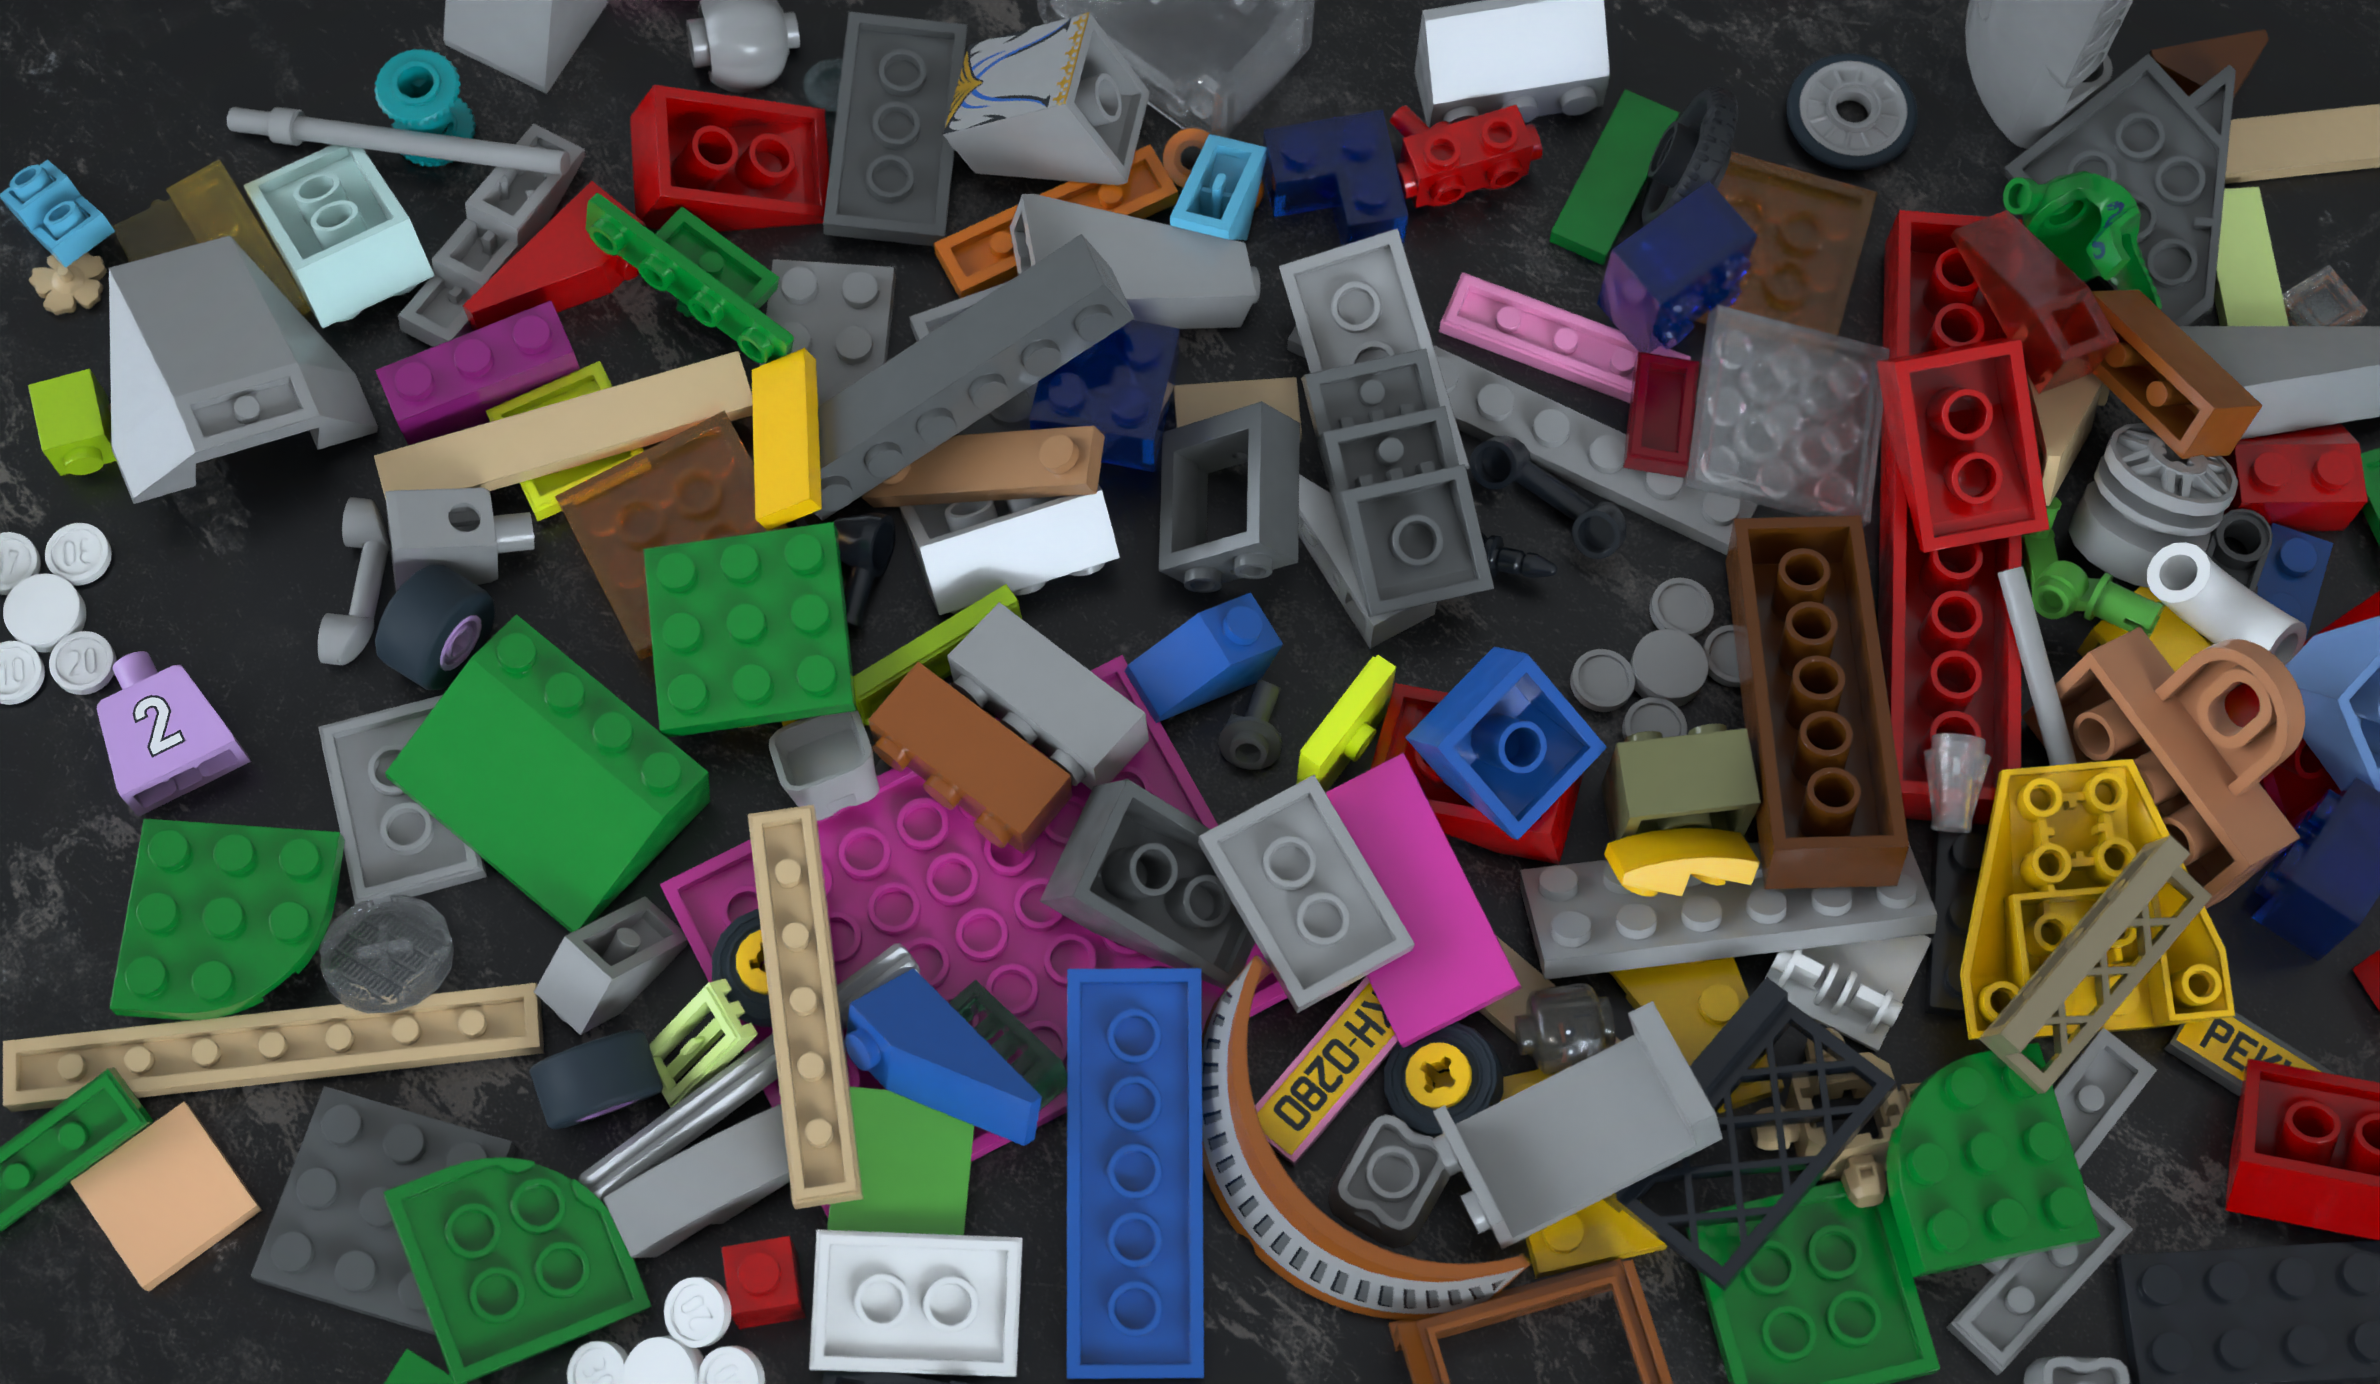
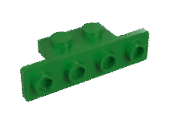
M596 193L588 201L586 231L589 233L592 241L602 251L613 256L619 255L638 269L642 278L658 291L667 290L686 304L691 314L699 322L711 328L717 327L735 340L741 351L751 360L760 364H767L791 353L794 341L793 335L759 310L777 291L780 277L684 207H681L654 234L601 194Z

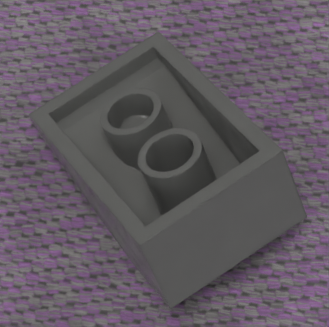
M1128 779L1093 787L1040 902L1095 934L1173 968H1201V980L1224 990L1228 988L1244 969L1255 944V940L1198 844L1199 836L1211 829Z

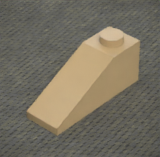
M2022 341L2046 506H2050L2092 430L2097 406H2104L2106 404L2109 388L2061 342Z

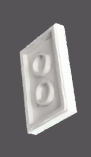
M817 1230L809 1370L1016 1377L1022 1238Z

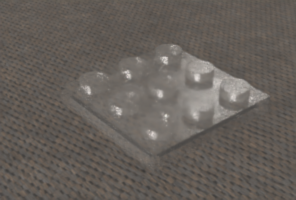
M1717 305L1708 313L1686 487L1807 517L1861 515L1863 527L1870 523L1883 413V399L1877 361L1889 359L1890 349Z

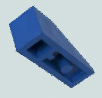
M914 968L850 1003L845 1037L847 1053L859 1069L863 1071L868 1070L886 1090L1025 1146L1035 1140L1042 1096Z

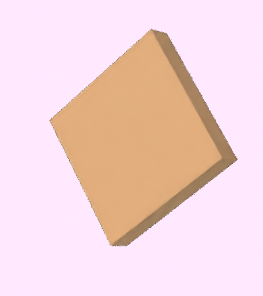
M185 1101L70 1182L140 1286L148 1292L262 1211L218 1145Z

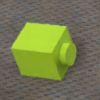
M91 369L28 385L41 449L60 476L66 474H91L100 470L104 464L116 461L112 452L111 414L108 408V395Z

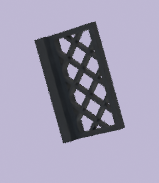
M1768 977L1764 979L1689 1066L1715 1113L1724 1104L1726 1117L1717 1119L1720 1131L1727 1130L1731 1163L1690 1167V1159L1687 1156L1682 1159V1168L1668 1169L1670 1167L1668 1166L1602 1199L1617 1212L1623 1210L1724 1291L1727 1290L1896 1089L1897 1083L1789 1002L1788 992ZM1791 1025L1813 1042L1816 1063L1776 1066L1773 1045ZM1823 1050L1838 1061L1824 1062ZM1767 1055L1768 1067L1754 1068ZM1855 1073L1873 1087L1859 1105L1830 1107L1826 1075ZM1818 1076L1822 1108L1781 1111L1778 1080ZM1770 1080L1774 1113L1733 1116L1731 1094L1741 1083ZM1847 1119L1838 1131L1833 1134L1832 1121ZM1824 1122L1826 1145L1817 1155L1787 1158L1783 1125ZM1775 1126L1779 1159L1749 1162L1738 1161L1735 1129ZM1804 1170L1791 1185L1789 1171ZM1781 1172L1784 1194L1772 1207L1744 1209L1740 1175ZM1733 1176L1736 1210L1695 1213L1692 1180ZM1684 1181L1688 1214L1658 1216L1640 1201L1655 1183ZM1761 1221L1747 1237L1746 1222ZM1738 1223L1740 1247L1723 1267L1699 1249L1697 1226ZM1690 1227L1691 1241L1674 1228Z

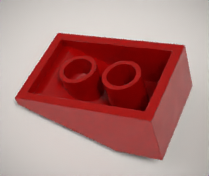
M653 85L630 116L635 216L645 223L646 228L660 229L681 207H684L717 232L823 223L829 180L825 109Z
M1999 338L1877 361L1886 424L1921 552L1925 553L2050 530L2021 339Z
M1395 683L1370 770L1404 753L1445 834L1497 853L1560 864L1584 772L1519 840L1513 839L1446 785L1405 738L1448 692Z

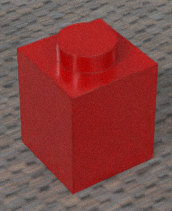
M790 1236L722 1247L727 1295L731 1303V1317L739 1329L806 1318L798 1252Z

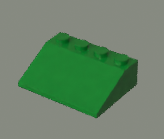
M517 614L470 658L385 772L386 778L571 933L592 923L710 803L709 772Z

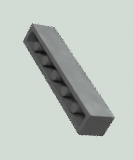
M1082 234L818 406L822 509L813 513L824 521L1135 319L1112 268Z

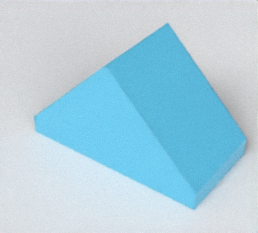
M1209 134L1172 211L1170 226L1228 240H1247L1267 157V147Z

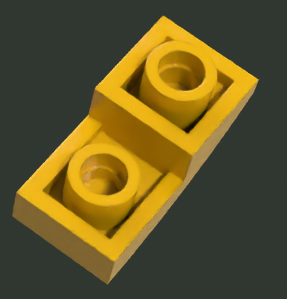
M1675 828L1636 834L1608 843L1604 853L1620 884L1635 894L1647 897L1656 896L1658 892L1683 896L1690 874L1698 880L1712 885H1724L1727 881L1752 885L1760 861L1740 832L1707 828Z

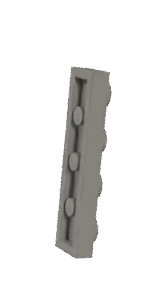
M2104 1027L2094 1036L2053 1088L2079 1170L2157 1071L2154 1066ZM2009 1259L1984 1263L1982 1265L1995 1275L2005 1266Z

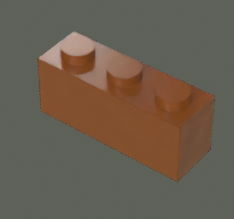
M2140 290L2091 291L2060 341L2181 459L2200 455L2205 457L2230 455L2263 406Z
M920 662L915 664L868 719L872 738L875 742L872 748L885 763L899 772H902L906 767L910 768L925 780L923 787L933 799L950 810L959 805L976 818L974 822L975 828L987 840L1000 848H1004L1009 843L1022 854H1025L1072 797V783L1069 773Z

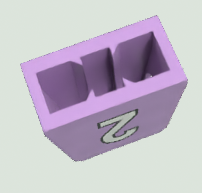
M145 651L125 655L113 665L112 669L122 690L102 699L97 704V712L116 788L120 797L138 817L251 762L246 751L181 665H173L157 672L149 653Z

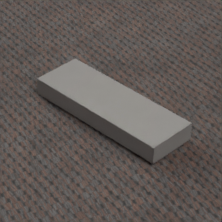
M2086 1185L2084 1186L2101 1237L2085 1244L2010 1258L2005 1266L1987 1282L1946 1327L1996 1375L2004 1371L2133 1230L2131 1226Z

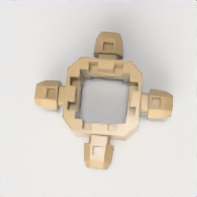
M1825 1028L1844 1042L1843 1037L1834 1028ZM1807 1039L1805 1048L1807 1062L1803 1064L1816 1063L1814 1044L1810 1039ZM1823 1050L1824 1062L1838 1061ZM1870 1052L1859 1053L1894 1079L1889 1063ZM1855 1073L1826 1075L1829 1100L1842 1098L1844 1090L1851 1089L1853 1097L1856 1099L1866 1097L1873 1089L1871 1085ZM1818 1076L1792 1078L1785 1108L1781 1105V1111L1814 1109L1812 1104L1813 1095L1819 1094L1820 1096ZM1921 1083L1902 1084L1900 1091H1898L1896 1086V1089L1874 1114L1879 1132L1878 1138L1872 1139L1870 1133L1856 1135L1819 1180L1828 1181L1841 1178L1848 1199L1856 1207L1863 1208L1882 1203L1887 1187L1884 1171H1887V1152L1892 1129L1899 1126L1904 1110L1911 1100L1909 1096ZM1773 1106L1760 1109L1755 1114L1774 1113ZM1815 1122L1783 1125L1786 1149H1789L1790 1143L1794 1142L1798 1157L1815 1156L1826 1145L1823 1127L1817 1128ZM1775 1126L1750 1128L1756 1147L1765 1150H1778Z

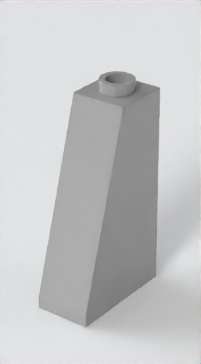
M1022 194L1010 225L1018 275L1082 234L1112 268L1135 318L1116 331L1241 327L1252 304L1257 303L1259 300L1261 288L1260 275L1256 267L1250 266L1246 243L1228 240L1037 194Z
M2179 326L2263 405L2241 439L2380 417V326Z

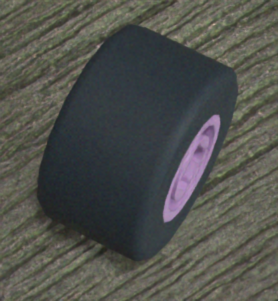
M429 565L415 572L403 583L388 603L379 622L375 638L377 656L387 666L424 689L442 690L452 684L470 658L485 645L495 618L494 600L486 590L444 565Z
M640 1029L619 1032L578 1045L541 1060L530 1068V1075L547 1125L555 1130L584 1123L635 1105L657 1095L663 1089L646 1035Z

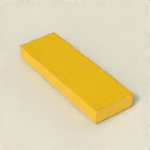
M805 348L752 369L755 520L767 531L822 509L816 359Z

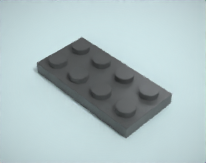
M849 12L823 221L824 235L934 246L935 242L946 238L955 150L943 136V132L965 59L968 24Z

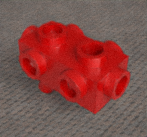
M1517 104L1452 124L1448 121H1441L1430 128L1407 105L1400 107L1390 119V124L1405 137L1402 140L1400 163L1394 164L1393 168L1396 185L1401 197L1404 200L1411 198L1415 208L1425 205H1448L1459 200L1466 193L1481 188L1499 189L1510 186L1521 179L1522 176L1528 175L1531 161L1542 158V145L1539 134L1533 124L1525 125Z

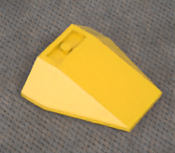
M2133 759L2006 769L1999 772L1960 970L1968 1040H1979L1978 1038L2144 845L2170 836ZM2182 863L2180 867L2188 873L2184 863ZM2167 881L2148 903L2149 917L2171 918L2187 899ZM2205 906L2098 1032L2103 1027L2109 1032L2235 1016L2226 949ZM2150 927L2151 940L2163 927ZM2127 928L2107 951L2108 967L2130 966L2138 957L2136 928ZM2122 975L2109 976L2110 989ZM2094 976L2085 977L2065 1000L2066 1016H2086L2097 1005ZM2080 1024L2067 1025V1036H2070ZM2043 1026L2033 1039L2053 1037V1026Z

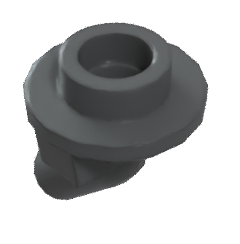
M1258 680L1244 717L1231 713L1226 725L1221 729L1218 740L1220 753L1228 762L1236 767L1247 770L1264 769L1272 765L1279 758L1282 748L1281 733L1269 723V720L1279 697L1280 687L1263 680Z

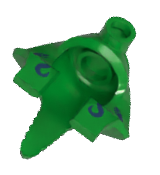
M2087 171L2059 175L2044 184H2037L2033 179L2016 177L2008 182L2003 193L2004 206L2011 214L2023 215L2024 239L2033 251L2037 302L2034 304L2032 311L2038 315L2044 312L2047 313L2055 327L2064 328L2081 308L2072 290L2099 276L2106 281L2110 279L2111 283L2116 285L2118 290H2140L2161 310V299L2157 294L2156 287L2153 285V279L2149 276V270L2145 267V260L2142 258V253L2138 246L2137 236L2141 213L2134 197L2124 187L2109 178Z

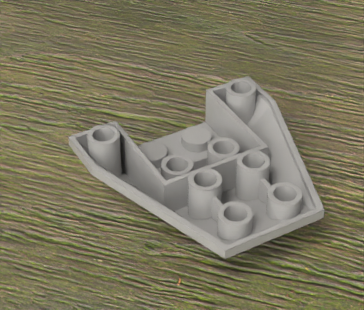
M230 235L109 268L112 452L133 504L196 486V463L309 430L318 450L378 431V425L356 374Z

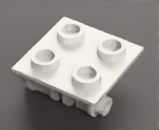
M1925 935L1781 951L1777 953L1766 977L1787 991L1788 1001L1813 1020L1828 1028H1834L1838 1033L1878 1052L1889 1028L1894 1025L1903 1007L1902 1001L1932 939Z

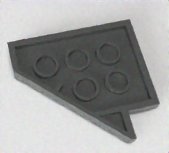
M2147 54L2004 168V176L2009 181L2016 177L2033 179L2037 184H2044L2059 175L2087 171L2109 178L2124 187L2134 197L2141 213L2137 236L2138 246L2141 250L2142 258L2145 260V267L2149 270V276L2153 279V285L2156 287L2157 294L2161 299V311L2178 327L2195 326L2211 314L2214 302L2236 70L2229 64L2188 97L2160 65ZM2101 276L2097 277L2108 291L2118 290L2117 286L2113 285L2110 279L2106 281Z

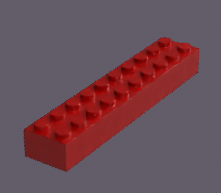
M1899 210L1885 243L1883 359L1999 338L2021 339L2022 341L2023 220ZM1882 399L1878 634L1905 818L1989 825L1999 772L2006 769L2021 768V658L1997 573L2022 566V535L1925 553L1921 552L1888 432Z

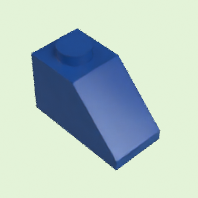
M1248 593L1199 612L1128 664L1124 672L1155 723H1158L1257 683L1267 671L1283 643L1252 593Z

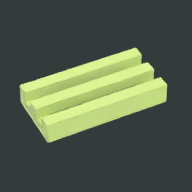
M726 978L709 982L649 1044L663 1085L661 1092L670 1108L721 1072L758 1035L752 1023L745 1025L740 1023L738 1018L745 1012L740 1002L729 1003L725 996L732 990ZM712 1011L715 1018L695 1038L690 1039L680 1050V1054L666 1067L663 1060ZM723 1034H725V1036L691 1069V1071H690L678 1084H676L675 1082H676Z

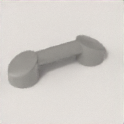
M350 497L344 509L342 521L344 545L346 547L362 548L349 615L326 613L321 621L318 634V657L320 662L324 664L345 665L353 661L363 651L374 630V618L387 554L390 551V542L383 518L372 499Z

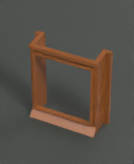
M1621 1258L1501 1291L1493 1299L1484 1303L1423 1320H1398L1388 1325L1396 1351L1403 1350L1413 1384H1450L1438 1339L1612 1291L1642 1384H1673L1633 1259L1622 1262Z

